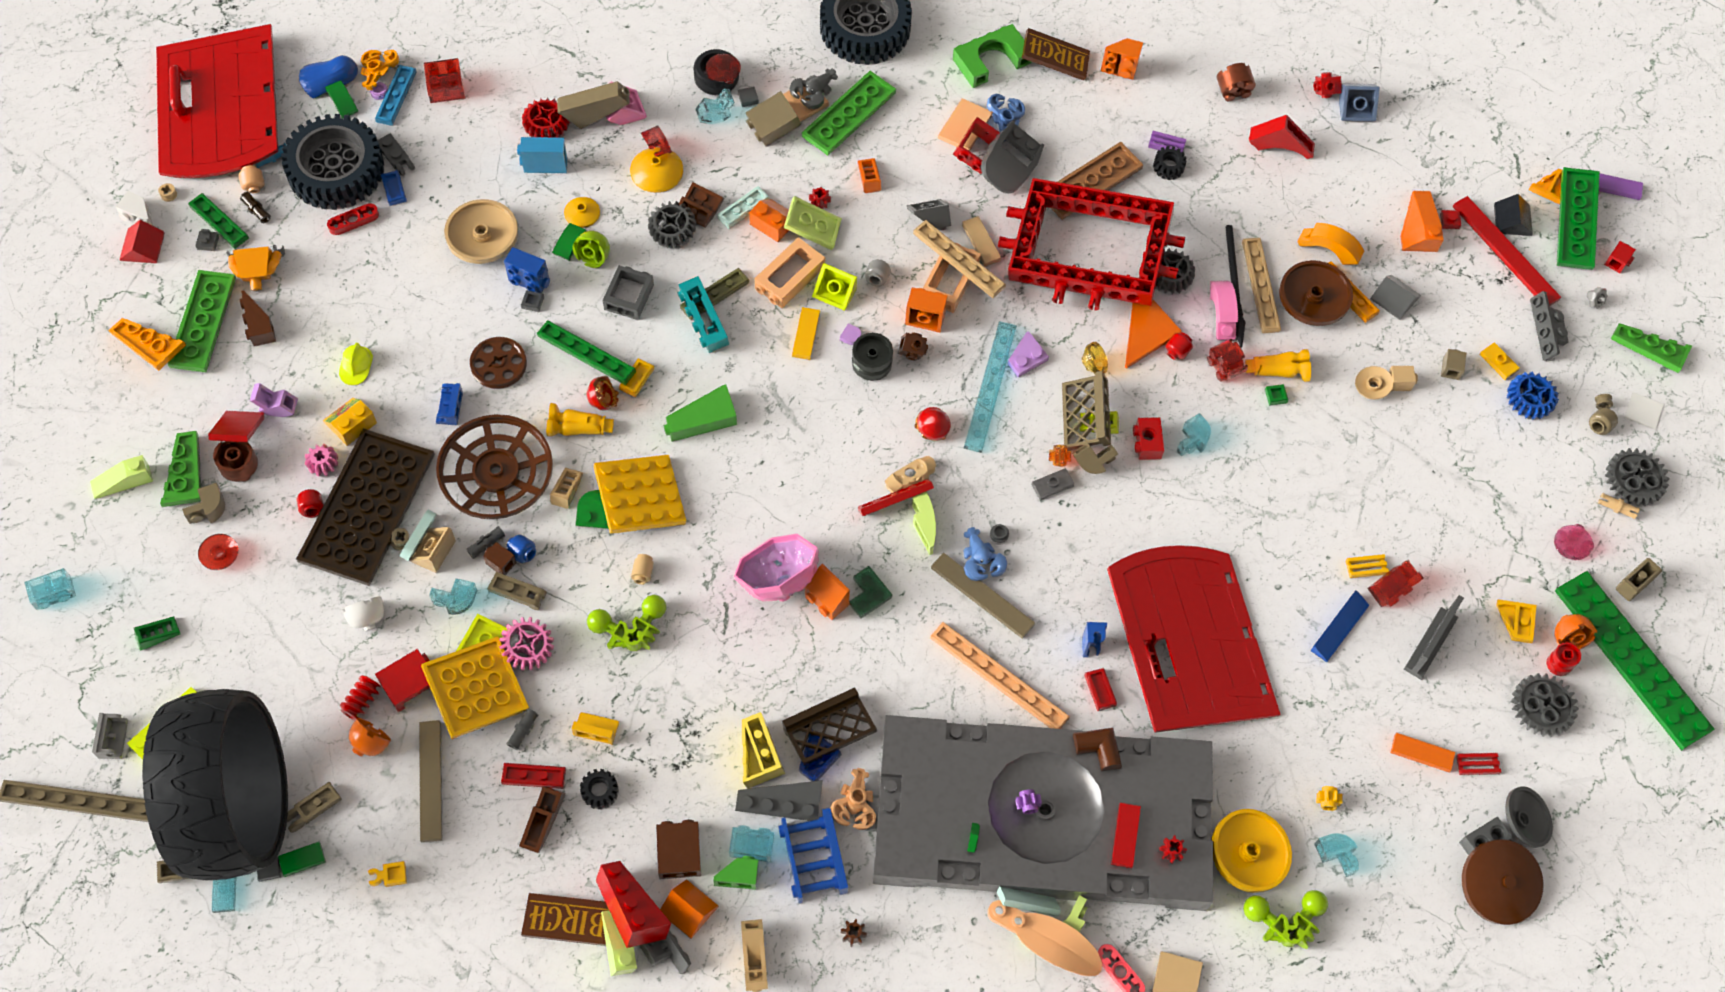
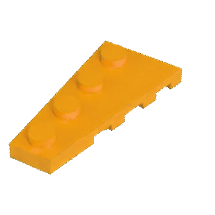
M121 318L108 330L114 337L158 371L186 346L185 342L180 339H173L169 335L157 333L156 330L144 328L142 325Z

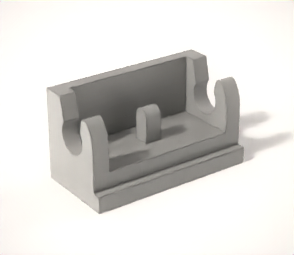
M99 713L92 753L98 759L122 758L128 719L121 718V714Z

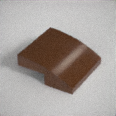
M692 182L685 197L682 196L679 206L684 203L686 208L689 207L695 215L696 223L706 228L725 198Z

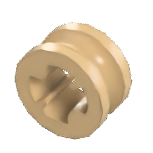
M166 183L159 187L158 192L162 200L169 202L177 197V192L172 184Z

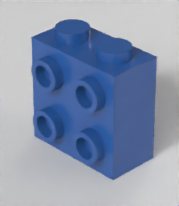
M512 247L504 260L508 280L515 286L520 285L529 291L542 293L544 288H547L550 283L546 261Z

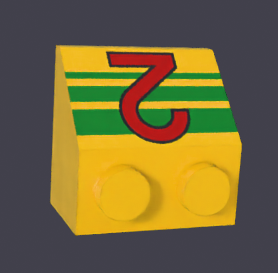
M351 398L323 420L346 446L359 438L363 428L369 430L377 424L373 412L361 400Z

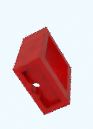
M976 117L956 147L953 155L958 160L969 165L974 171L982 174V159L963 146L971 133L990 144L1000 132L979 117Z

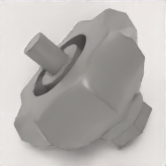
M1597 287L1587 293L1590 306L1597 309L1605 304L1608 297L1606 288Z

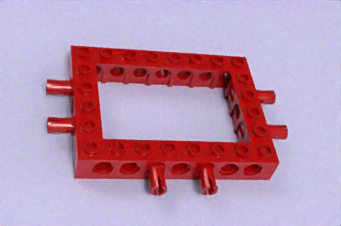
M1033 178L1024 209L1008 206L1006 217L1021 219L1017 238L1012 239L1000 236L998 248L1013 250L1008 267L1009 280L1054 288L1052 301L1056 304L1058 299L1059 304L1064 302L1066 291L1091 295L1088 308L1093 310V306H1095L1094 311H1097L1100 308L1102 297L1151 306L1158 278L1162 276L1176 279L1178 274L1177 267L1162 265L1165 247L1169 245L1184 248L1186 237L1169 233L1174 212V202ZM1046 208L1150 225L1146 251L1143 252V261L1139 269V278L1130 277L1128 274L1124 276L1113 274L1111 271L1107 273L1096 271L1094 268L1085 269L1076 267V265L1068 266L1058 264V262L1052 263L1041 261L1038 258L1037 260L1033 259Z

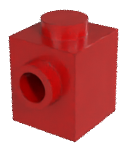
M1619 241L1604 265L1621 273L1626 265L1629 267L1635 257L1632 255L1636 249Z

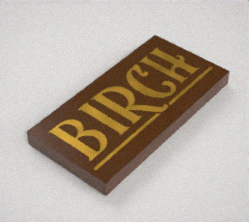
M1030 28L1026 30L1022 53L1023 59L1083 81L1086 79L1090 50Z
M529 893L521 935L522 937L606 946L601 912L609 911L604 901Z

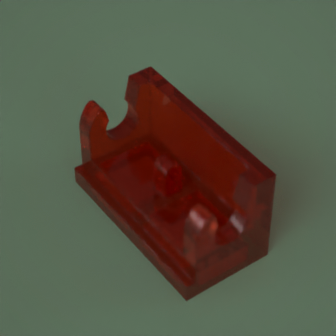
M658 125L641 133L649 149L660 147V151L655 152L654 156L659 157L666 153H672L668 141Z

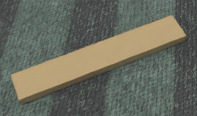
M927 220L913 230V234L990 297H996L1006 287L1004 282Z
M1261 238L1243 239L1242 246L1261 332H1280L1281 326Z

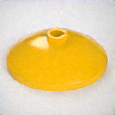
M652 147L641 151L634 157L630 166V173L633 182L639 188L654 193L665 192L680 182L683 176V163L675 152L667 148Z

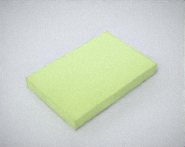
M794 196L784 228L832 250L835 246L842 218Z

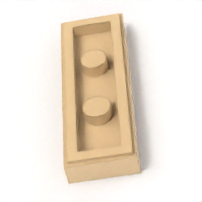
M979 216L963 221L962 226L975 250L981 254L980 259L984 267L1001 261V256Z

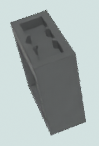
M618 265L602 300L604 310L639 320L654 286L653 275H650L648 272L633 270L628 266ZM621 278L643 284L636 303L613 297Z

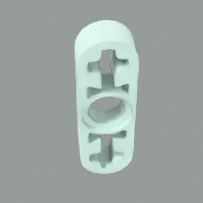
M429 509L425 512L404 546L400 557L407 561L410 560L424 535L437 516L435 512Z

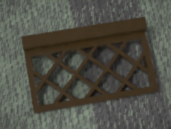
M855 687L782 721L783 730L786 736L789 737L804 766L877 732V728L861 702ZM858 705L860 709L859 715L848 713L849 708ZM836 714L843 716L841 723L830 722L831 716ZM846 717L856 720L854 728L843 725ZM860 721L868 723L870 726L865 731L857 729ZM816 723L824 724L822 733L811 730L813 725ZM828 726L838 728L836 736L825 734ZM841 730L852 732L850 738L846 740L839 738ZM801 731L806 733L804 741L795 739L793 734ZM810 734L820 737L817 745L807 743ZM823 738L833 741L832 746L829 748L821 747L820 745ZM805 747L815 749V752L812 756L805 758L803 750Z

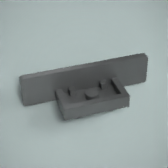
M1542 291L1532 297L1530 303L1542 358L1544 361H1548L1560 354L1558 344L1564 346L1569 341L1562 311L1550 307L1547 292Z
M670 930L664 940L639 945L652 966L670 958L680 974H683L691 965L689 956L682 950L677 938Z

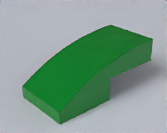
M341 80L325 87L342 119L344 115L350 116L358 112L355 103Z
M569 223L557 241L552 253L570 261L573 255V243L577 237L587 230Z

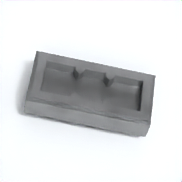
M1064 468L1032 481L1031 485L1038 498L1042 500L1073 487L1074 482L1067 469Z

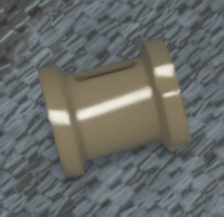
M397 528L392 532L391 546L394 549L403 550L409 540L408 531L404 528ZM397 537H398L399 539L402 538V537L404 538L403 541H402V540H398V541L396 540Z

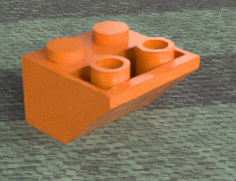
M1126 38L1107 46L1101 72L1133 80L1138 67L1143 42Z

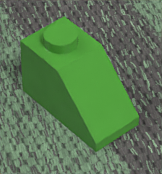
M753 856L736 858L714 876V886L756 890L759 867L758 859H755Z

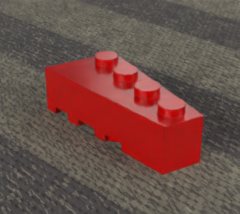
M616 861L602 864L596 878V883L626 948L666 939L672 923L623 863Z

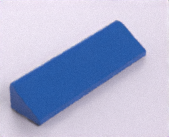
M1354 591L1311 649V652L1325 662H1328L1369 607V604L1358 591Z

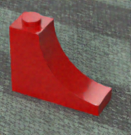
M1287 114L1251 127L1249 142L1258 151L1269 148H1282L1297 152L1306 159L1313 158L1315 143Z

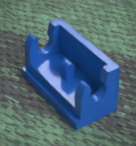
M444 383L442 384L444 389L441 390L436 423L458 425L463 396L461 384Z
M1087 622L1082 636L1083 657H1089L1090 647L1096 648L1097 656L1100 654L1101 642H1104L1106 638L1107 622Z

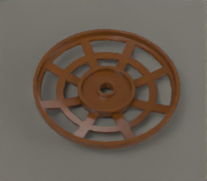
M499 414L478 417L457 428L441 447L436 464L437 480L445 498L459 511L480 519L507 518L528 509L545 492L553 470L552 453L543 434L535 426L523 419ZM490 424H510L521 429L516 437L504 434L492 435ZM483 426L485 436L473 441L466 448L456 442L468 431ZM527 432L531 433L540 442L545 454L534 458L530 448L522 442ZM494 441H506L512 444L508 450L495 448ZM484 443L487 444L488 450L482 452L479 456L471 453L476 447ZM518 447L526 453L529 460L518 463L514 456ZM453 449L460 454L456 463L455 475H443L445 459L449 450ZM465 459L473 463L472 473H461ZM547 461V475L541 489L532 486L536 476V465ZM530 467V476L527 483L519 480V470ZM492 468H501L499 473H491ZM475 480L479 488L474 494H471L463 482ZM457 482L461 492L469 499L462 506L459 505L451 497L445 483ZM512 486L521 489L517 494L506 499L505 490ZM486 491L497 492L498 501H487L480 498ZM526 492L535 495L523 506L508 512L507 504L518 500ZM477 503L484 506H499L500 513L481 514L472 512L469 509Z

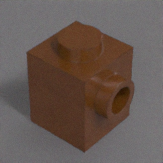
M497 542L493 546L488 547L483 556L486 565L504 575L517 563L514 554Z

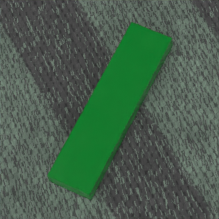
M203 193L188 203L189 207L218 232L234 249L249 239V236Z

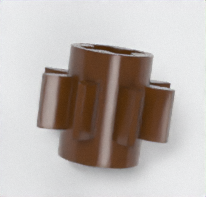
M857 919L853 923L846 921L847 928H842L840 932L846 934L842 941L850 942L851 947L857 942L859 945H862L861 937H867V933L862 932L865 924L859 925ZM850 930L858 931L857 936L854 934L850 935Z

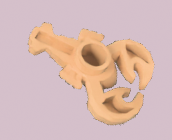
M857 768V770L853 769L851 772L855 777L850 786L844 784L841 789V794L846 797L833 802L830 809L833 820L843 826H849L850 822L846 821L850 820L849 813L853 815L862 811L863 813L854 820V822L862 821V823L853 824V827L858 830H866L876 822L874 810L866 803V801L873 802V791H865L864 779L869 777V773L865 772V769Z

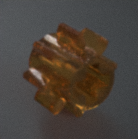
M1054 445L1053 450H1049V461H1053L1054 466H1067V461L1071 462V450H1068L1066 445Z

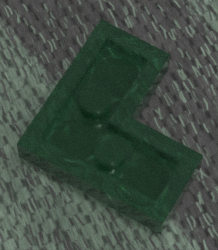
M870 566L853 576V580L863 592L850 600L849 605L860 619L892 598V593Z

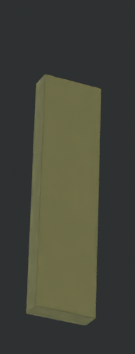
M737 268L705 290L714 306L749 284V279ZM698 293L700 302L695 303L699 314H702L705 310L702 305L701 295ZM684 302L680 304V309L687 316V313L684 308L686 307V303Z

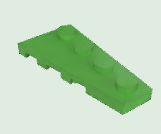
M197 431L177 433L172 451V462L168 468V479L165 482L164 495L160 502L162 507L201 502L197 490L201 488Z

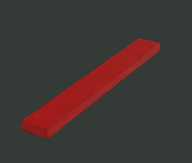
M1468 196L1454 203L1453 208L1460 211V216L1534 296L1542 291L1547 292L1549 306L1561 299V296Z

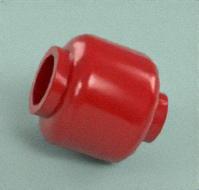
M1183 332L1175 333L1165 345L1168 351L1167 355L1173 360L1185 359L1193 348V340Z
M307 489L298 494L297 506L299 513L307 518H314L319 515L324 506L322 495L319 491Z

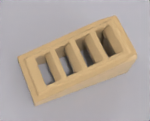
M569 468L563 470L550 493L552 505L566 509L569 508L582 479L583 472Z

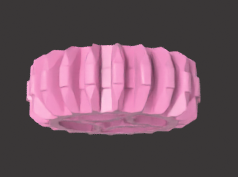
M521 617L520 623L514 619L513 626L507 624L506 628L508 631H502L503 637L499 639L502 645L499 648L504 649L502 656L507 655L508 663L514 662L513 668H517L519 664L522 671L525 670V666H528L531 671L533 670V664L540 668V661L546 663V657H551L552 653L549 650H553L554 645L550 643L554 641V638L549 637L551 630H545L546 624L539 626V619L535 623H532V617H529L528 622H525L524 617ZM525 630L533 631L535 634L529 635ZM517 633L519 641L511 648L510 640ZM523 639L526 643H530V648L526 644L523 645ZM542 640L543 648L536 655L534 646ZM525 653L528 655V657H521L517 654Z

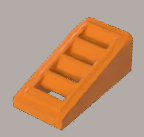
M875 158L859 160L858 167L864 193L881 191V180Z

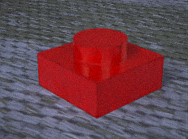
M1441 211L1442 229H1460V211Z

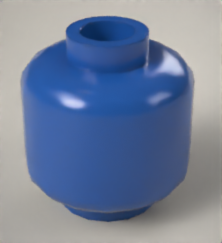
M521 534L510 538L507 542V550L514 554L516 561L519 563L530 562L536 555L535 543Z

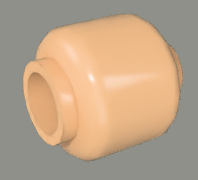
M245 166L239 172L241 188L244 191L254 194L260 192V189L264 187L265 182L262 171L256 168V166Z

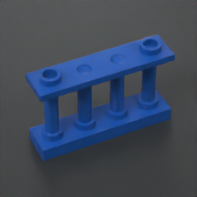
M822 809V817H819L818 820L787 826L786 818H781L782 825H779L778 829L780 838H785L794 885L791 886L793 898H797L798 903L801 904L803 903L802 894L833 887L839 890L840 895L847 894L848 884L831 809ZM820 827L825 829L826 836L823 839L791 846L789 834ZM824 847L830 850L831 856L828 859L797 866L795 864L793 854ZM828 867L834 869L835 876L832 879L800 886L798 874Z

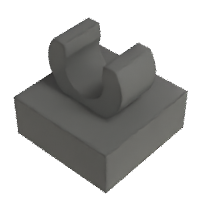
M201 229L195 245L197 250L215 251L219 239L218 232Z

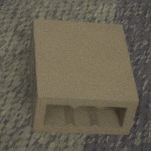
M781 91L746 112L748 118L746 123L750 129H755V137L759 142L762 141L765 146L801 125L797 114Z

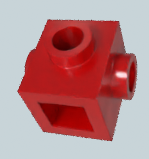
M1332 72L1321 73V76H1315L1314 91L1316 94L1321 95L1322 98H1330L1332 94H1340L1341 76L1332 74Z

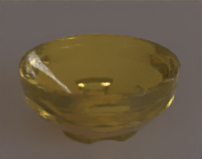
M1097 342L1088 344L1082 357L1083 365L1087 371L1094 374L1098 371H1102L1105 374L1108 370V361L1103 348Z

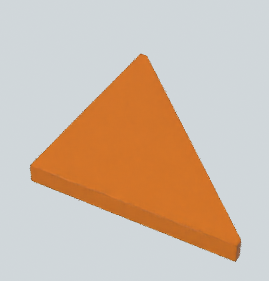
M1154 300L1151 306L1132 303L1126 352V369L1165 345L1175 333L1182 332Z

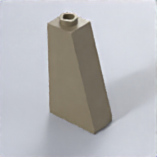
M616 81L559 97L557 99L558 113L582 129L630 104V92L626 86Z

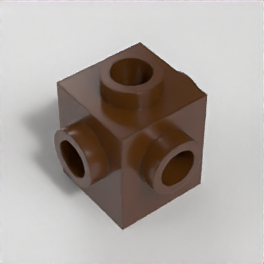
M906 332L901 336L898 354L906 356L909 360H919L927 353V338L922 337V334L913 332L910 334Z

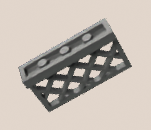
M1458 595L1448 610L1443 607L1439 609L1404 667L1405 671L1420 680L1424 677L1457 621L1458 616L1455 613L1464 597Z

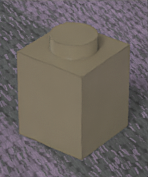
M1448 349L1443 357L1441 377L1460 380L1465 371L1467 353L1457 349Z

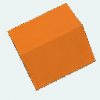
M686 879L671 890L660 910L673 925L692 939L719 905Z

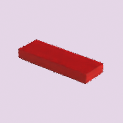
M504 763L501 783L502 785L541 788L547 786L555 789H564L566 767Z
M1120 802L1111 865L1133 868L1141 806Z

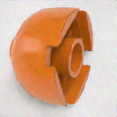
M1580 614L1563 616L1557 623L1554 637L1558 645L1568 642L1576 645L1580 650L1594 641V633H1597V630L1587 617Z
M357 718L352 724L348 735L349 742L354 747L352 751L361 757L364 754L376 756L382 753L388 747L391 738L380 728L377 730L372 727L373 724L371 722Z

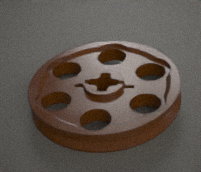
M492 337L482 341L474 348L470 356V368L473 377L481 385L493 389L506 388L515 384L524 375L527 367L523 348L519 343L507 337ZM505 345L512 346L509 351H503L502 347ZM486 347L493 348V351L490 353L483 352ZM514 358L522 359L519 364L512 363ZM478 361H482L485 363L484 366L480 368H477L474 365ZM507 372L513 373V377L510 379H506L503 376ZM488 374H493L495 376L494 379L490 381L485 380L484 378Z

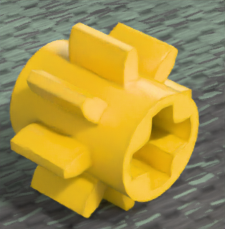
M1324 786L1322 791L1319 790V793H1317L1316 803H1321L1323 810L1334 811L1337 810V806L1342 804L1343 794L1338 793L1336 787Z

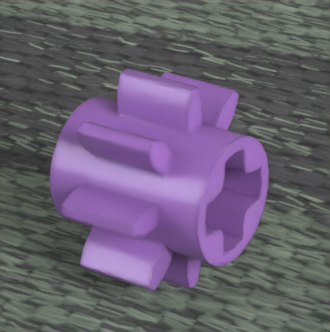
M1033 789L1019 792L1020 797H1016L1017 800H1015L1017 810L1022 809L1023 814L1038 812V807H1041L1042 804L1041 795H1035Z

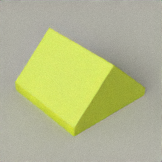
M823 263L812 297L845 311L857 291V276Z

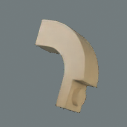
M762 919L741 921L746 991L759 992L763 989H768Z

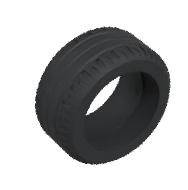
M711 49L701 53L695 60L693 67L694 80L698 88L710 95H722L736 87L739 80V65L736 58L728 51ZM716 66L723 67L729 71L727 75L720 78L709 77L703 72L708 68Z

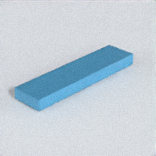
M399 65L375 117L377 123L393 126L417 73L416 68Z

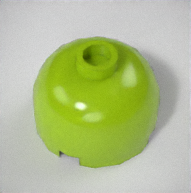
M597 231L582 233L576 238L572 246L576 258L579 261L581 259L583 262H586L584 265L591 268L600 267L607 260L610 253V244L607 238Z

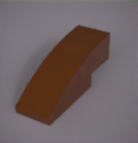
M547 786L542 787L536 806H533L519 847L540 853L566 793Z

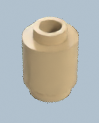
M638 554L637 558L634 559L631 578L635 583L643 585L650 581L654 564L651 556Z

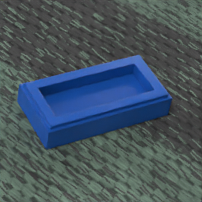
M399 171L381 174L389 206L407 202Z

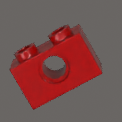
M1138 418L1136 425H1133V436L1137 438L1135 453H1138L1139 460L1162 459L1164 443L1161 418Z

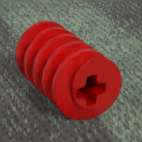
M364 675L359 677L360 682L354 684L356 689L349 691L351 696L347 695L345 697L346 702L340 704V711L354 721L359 718L358 714L365 715L362 707L369 709L370 706L367 700L374 702V698L371 695H379L376 687L381 688L376 681Z

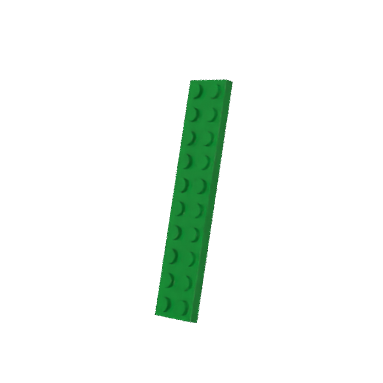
M1588 571L1556 588V594L1572 614L1583 615L1592 622L1597 630V633H1594L1595 643L1681 751L1715 730Z

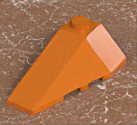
M1431 191L1412 192L1400 236L1402 251L1438 252L1444 240L1442 225Z

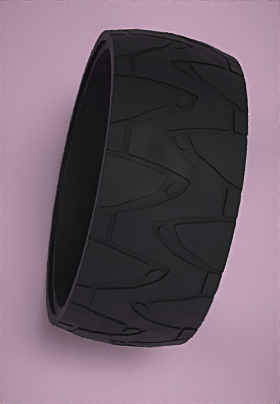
M234 689L204 690L181 696L163 704L154 714L147 731L143 751L142 779L145 809L151 834L166 865H168L172 872L182 878L206 881L224 880L248 875L271 865L275 861L274 859L277 858L284 841L288 816V783L280 738L265 704L257 695L250 691Z

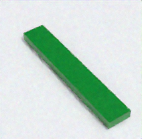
M549 320L537 332L539 338L624 385L636 373L634 367Z

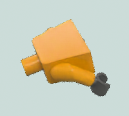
M273 245V252L267 246L235 249L233 254H230L229 251L226 254L229 257V268L236 277L241 278L244 282L250 281L251 290L259 291L262 290L261 280L271 278L281 257L285 255V249L283 245L281 249H277L276 245Z

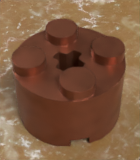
M1245 63L1229 65L1226 67V71L1222 72L1221 70L1217 74L1216 78L1222 96L1227 102L1234 100L1235 97L1247 98L1251 96V91L1256 86L1250 66H1246Z
M221 441L214 449V462L221 475L227 480L235 482L248 481L257 469L258 458L248 442Z

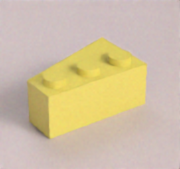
M759 712L742 719L743 784L748 789L785 774L762 713Z

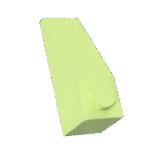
M143 455L123 460L91 480L90 483L94 498L97 499L153 482L149 464Z
M602 911L611 976L634 972L637 969L634 947L626 948L610 911Z

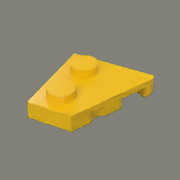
M1498 599L1496 606L1511 640L1532 643L1537 605Z

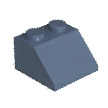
M1341 83V93L1339 94L1341 120L1376 121L1380 87L1375 84Z

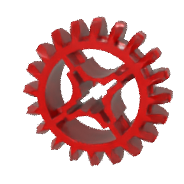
M548 97L546 100L540 98L538 102L534 100L533 104L528 103V108H524V113L522 114L523 127L530 137L558 138V135H564V131H567L570 123L569 120L558 113V105L555 98L552 101Z

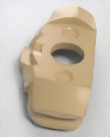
M925 456L892 473L885 480L887 489L893 493L923 480H929V475L935 472L936 463L934 459L930 456ZM908 469H913L916 474L908 477L905 475V472Z

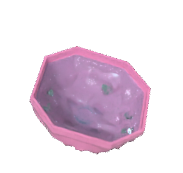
M798 534L772 537L740 559L734 577L754 598L760 601L779 600L783 602L788 600L790 596H793L795 592L803 591L806 585L811 582L812 577L817 571L819 550L815 545Z

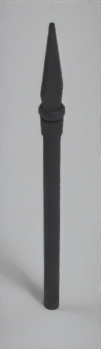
M1226 225L1230 278L1235 289L1238 308L1236 337L1239 346L1243 347L1246 322L1243 318L1240 303L1233 226Z

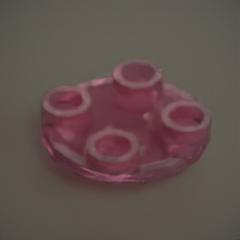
M1581 524L1564 526L1554 536L1556 550L1567 559H1584L1589 556L1594 548L1590 534Z

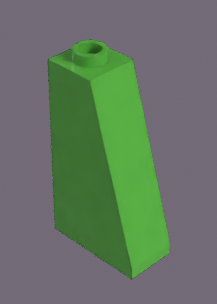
M727 385L718 387L666 416V424L663 426L666 436L670 435L671 442L737 425V416Z

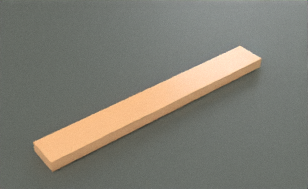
M944 622L931 635L930 638L1049 728L1061 729L1069 720V715Z

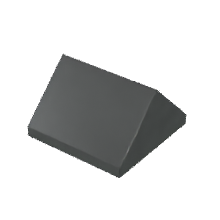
M1388 275L1370 299L1400 320L1421 295L1393 275Z

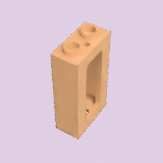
M798 237L755 277V289L759 294H764L769 298L772 304L783 308L820 273L822 265L825 263V257ZM795 254L808 262L781 288H778L769 281Z
M955 243L980 263V253ZM939 256L923 289L948 295L946 310L954 313L971 280L963 275L953 295L937 290L950 264Z

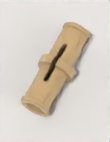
M1602 493L1600 497L1606 499L1607 502L1601 499L1598 500V504L1613 509L1615 513L1625 514L1632 519H1635L1637 515L1630 512V510L1639 513L1640 510L1638 507L1625 503L1623 499L1618 500L1605 493Z

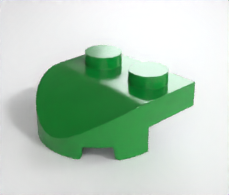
M599 490L589 491L580 498L577 505L575 526L609 529Z

